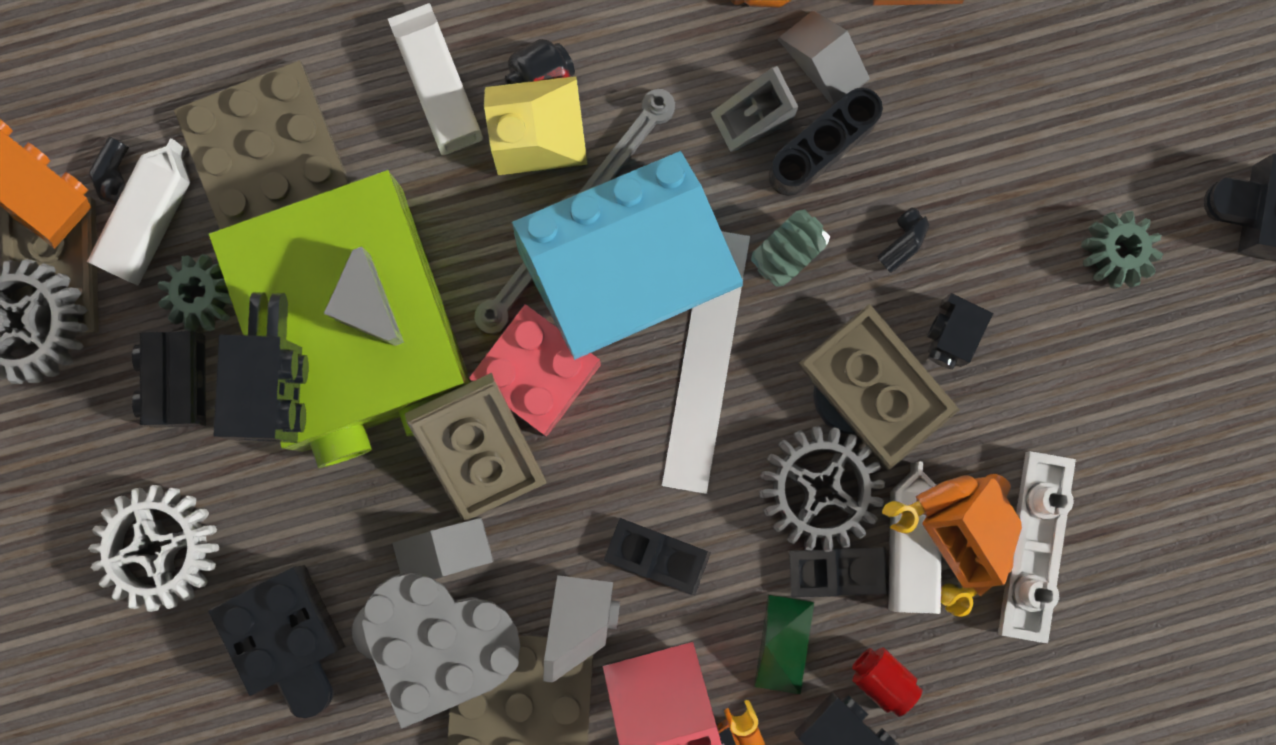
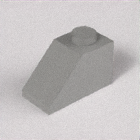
M557 575L544 657L543 681H556L606 645L608 628L617 629L620 601L611 600L613 582Z

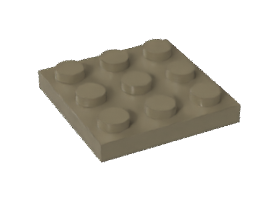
M300 60L174 109L219 229L350 184L305 67Z
M518 634L520 641L518 667L509 675L506 681L491 691L450 708L447 745H588L593 655L556 681L545 682L543 681L544 657L548 636Z

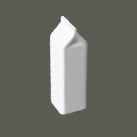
M430 3L388 18L441 155L452 153L482 141L481 130Z
M170 138L166 147L140 156L87 260L88 263L128 282L139 285L191 183L183 160L187 150Z
M923 462L910 463V473L891 490L890 502L899 501L906 505H911L917 501V495L936 486L923 472ZM902 513L895 517H890V526L900 521ZM924 514L919 516L917 527L910 533H900L890 529L888 610L941 613V552L922 524L926 518Z

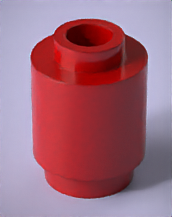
M884 647L876 651L872 648L867 649L857 658L852 666V669L856 672L853 682L886 713L892 711L897 717H901L913 708L922 695L923 690L917 685V677Z

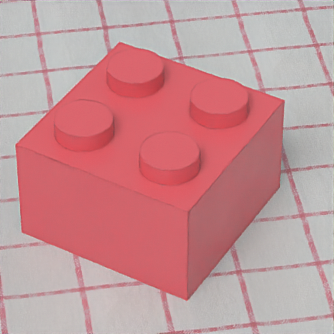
M525 304L469 379L475 381L492 373L510 410L547 437L601 366V362L592 353L574 360L559 329Z

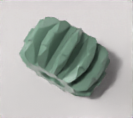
M805 209L798 210L753 251L751 261L766 280L769 279L776 287L784 286L828 245L830 236L822 228L823 225L815 216L812 218Z
M1126 211L1120 218L1114 212H1110L1103 217V223L1095 222L1090 225L1088 229L1093 238L1083 240L1081 247L1093 254L1083 260V265L1090 267L1096 264L1098 270L1094 273L1093 280L1098 282L1108 276L1109 285L1112 289L1121 287L1123 282L1130 288L1140 285L1141 276L1149 278L1155 274L1156 270L1151 262L1162 259L1163 253L1152 248V245L1160 241L1162 235L1159 233L1148 235L1146 230L1150 227L1151 219L1145 218L1135 224L1133 211ZM1120 242L1127 247V250L1123 252L1127 256L1123 258L1116 252L1121 247L1117 245Z
M204 254L198 258L197 262L192 257L186 255L182 256L181 259L182 270L172 265L166 267L167 273L173 278L170 283L166 281L157 283L160 290L169 293L158 303L160 308L171 310L168 316V320L171 323L178 325L183 322L184 329L187 331H196L200 324L205 330L212 331L215 329L214 316L225 322L230 320L229 313L223 308L225 304L232 306L233 304L230 295L227 294L228 289L219 263L213 265L212 258ZM205 289L204 297L191 298L193 290Z

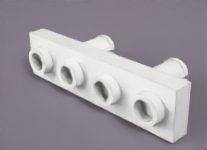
M1031 451L1025 453L1016 511L1021 520L1022 529L1014 553L1013 568L1005 582L998 628L999 635L1048 644L1053 608L1059 600L1057 581L1067 515L1074 504L1071 488L1076 459Z

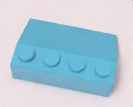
M681 151L512 222L518 252L574 360L743 286L741 275L704 190Z

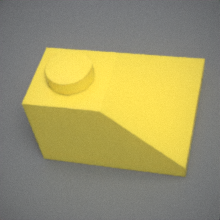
M576 76L485 87L484 110L491 153L498 175L587 165Z

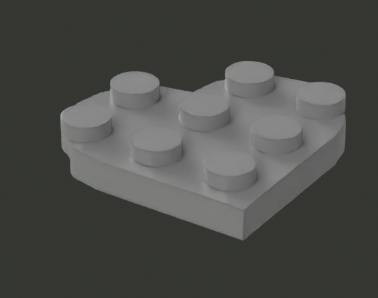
M408 572L393 575L379 584L365 604L362 620L365 640L401 729L491 691L506 681L509 675L518 667L520 641L517 627L506 610L500 608L492 601L480 600L475 597L454 601L446 587L432 577Z

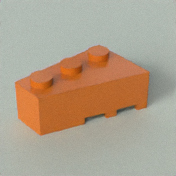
M0 119V206L10 213L13 219L55 249L91 209L87 197L84 196L88 189L69 173L65 172L60 177L47 167L50 159L28 142L22 147L9 136L13 130Z

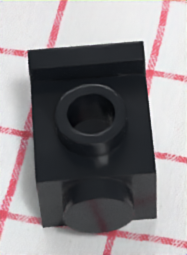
M951 293L942 300L939 308L947 311L946 314L938 313L927 335L928 338L933 340L928 350L930 352L928 359L947 369H954L955 365L962 367L971 362L994 314Z

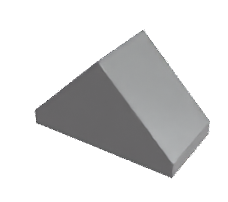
M814 10L778 38V41L832 106L848 92L855 88H860L870 79L848 31Z
M778 66L770 68L713 110L711 115L730 152H733L792 124L798 105Z
M362 246L352 250L324 314L394 346L404 343L371 255Z
M482 518L428 531L392 543L400 574L414 572L436 579L494 562Z

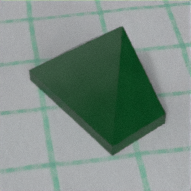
M768 594L754 687L801 695L815 602Z

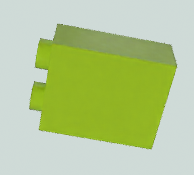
M389 170L209 233L243 335L248 336L249 300L253 292H265L269 302L272 293H285L288 301L286 340L301 346L302 355H307L308 379L306 384H300L299 402L304 403L306 407L305 430L303 433L298 432L297 443H280L282 449L299 452L312 449L318 468L351 460L372 450L366 429L400 417L406 436H414L407 424L405 413L471 383L404 191ZM362 246L371 255L404 343L394 346L324 314L352 250Z

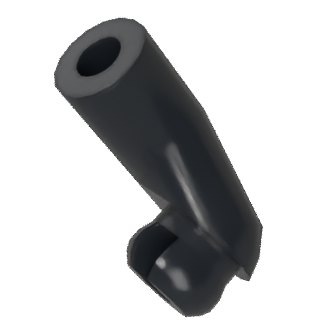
M112 137L107 138L89 171L96 194L104 203L108 204L117 203L126 185L119 165L129 149L128 146Z
M911 207L897 219L898 225L903 228L905 233L877 255L880 262L890 273L919 251L929 229L928 219L926 216L923 218L917 208Z

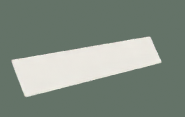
M722 232L743 280L750 236ZM741 287L692 308L662 482L664 487L707 494Z

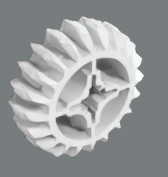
M151 485L148 493L143 488H134L131 490V500L125 496H118L114 499L117 511L104 509L101 512L103 519L108 525L94 526L92 529L95 535L102 537V541L98 544H91L88 548L92 553H101V560L94 562L90 568L93 571L105 570L107 574L101 578L99 585L105 588L116 584L112 598L115 601H119L128 596V607L131 609L140 608L145 603L147 611H158L161 602L167 609L175 608L178 605V596L184 601L191 600L194 597L191 584L199 588L205 587L208 581L200 573V570L211 571L215 569L216 563L205 558L206 553L217 552L220 548L218 544H207L206 536L217 532L216 526L202 527L201 522L208 517L209 512L207 509H199L192 513L196 505V498L186 496L180 501V489L169 488L164 495L160 485ZM153 510H161L171 515L180 524L183 531L168 533L163 528L161 520L155 519ZM136 520L137 523L133 524L135 534L133 542L123 549L125 534L133 521ZM152 541H172L170 544L161 546V552H155L157 555H138L139 552L148 550V545L154 544ZM187 547L185 562L179 573L173 578L172 572L176 571L174 567L175 555L180 549ZM140 563L144 566L148 577L153 576L156 586L148 585L138 580L130 572L127 564Z

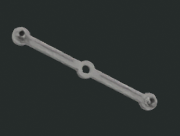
M654 89L644 96L640 116L579 193L612 180L654 126L666 123L672 118L675 112V101L668 91ZM577 194L567 195L563 200H565V199H567V198H570V197H572V196H574V195H577ZM524 262L494 300L484 301L477 307L474 319L481 331L495 335L501 333L509 323L508 311L533 281Z

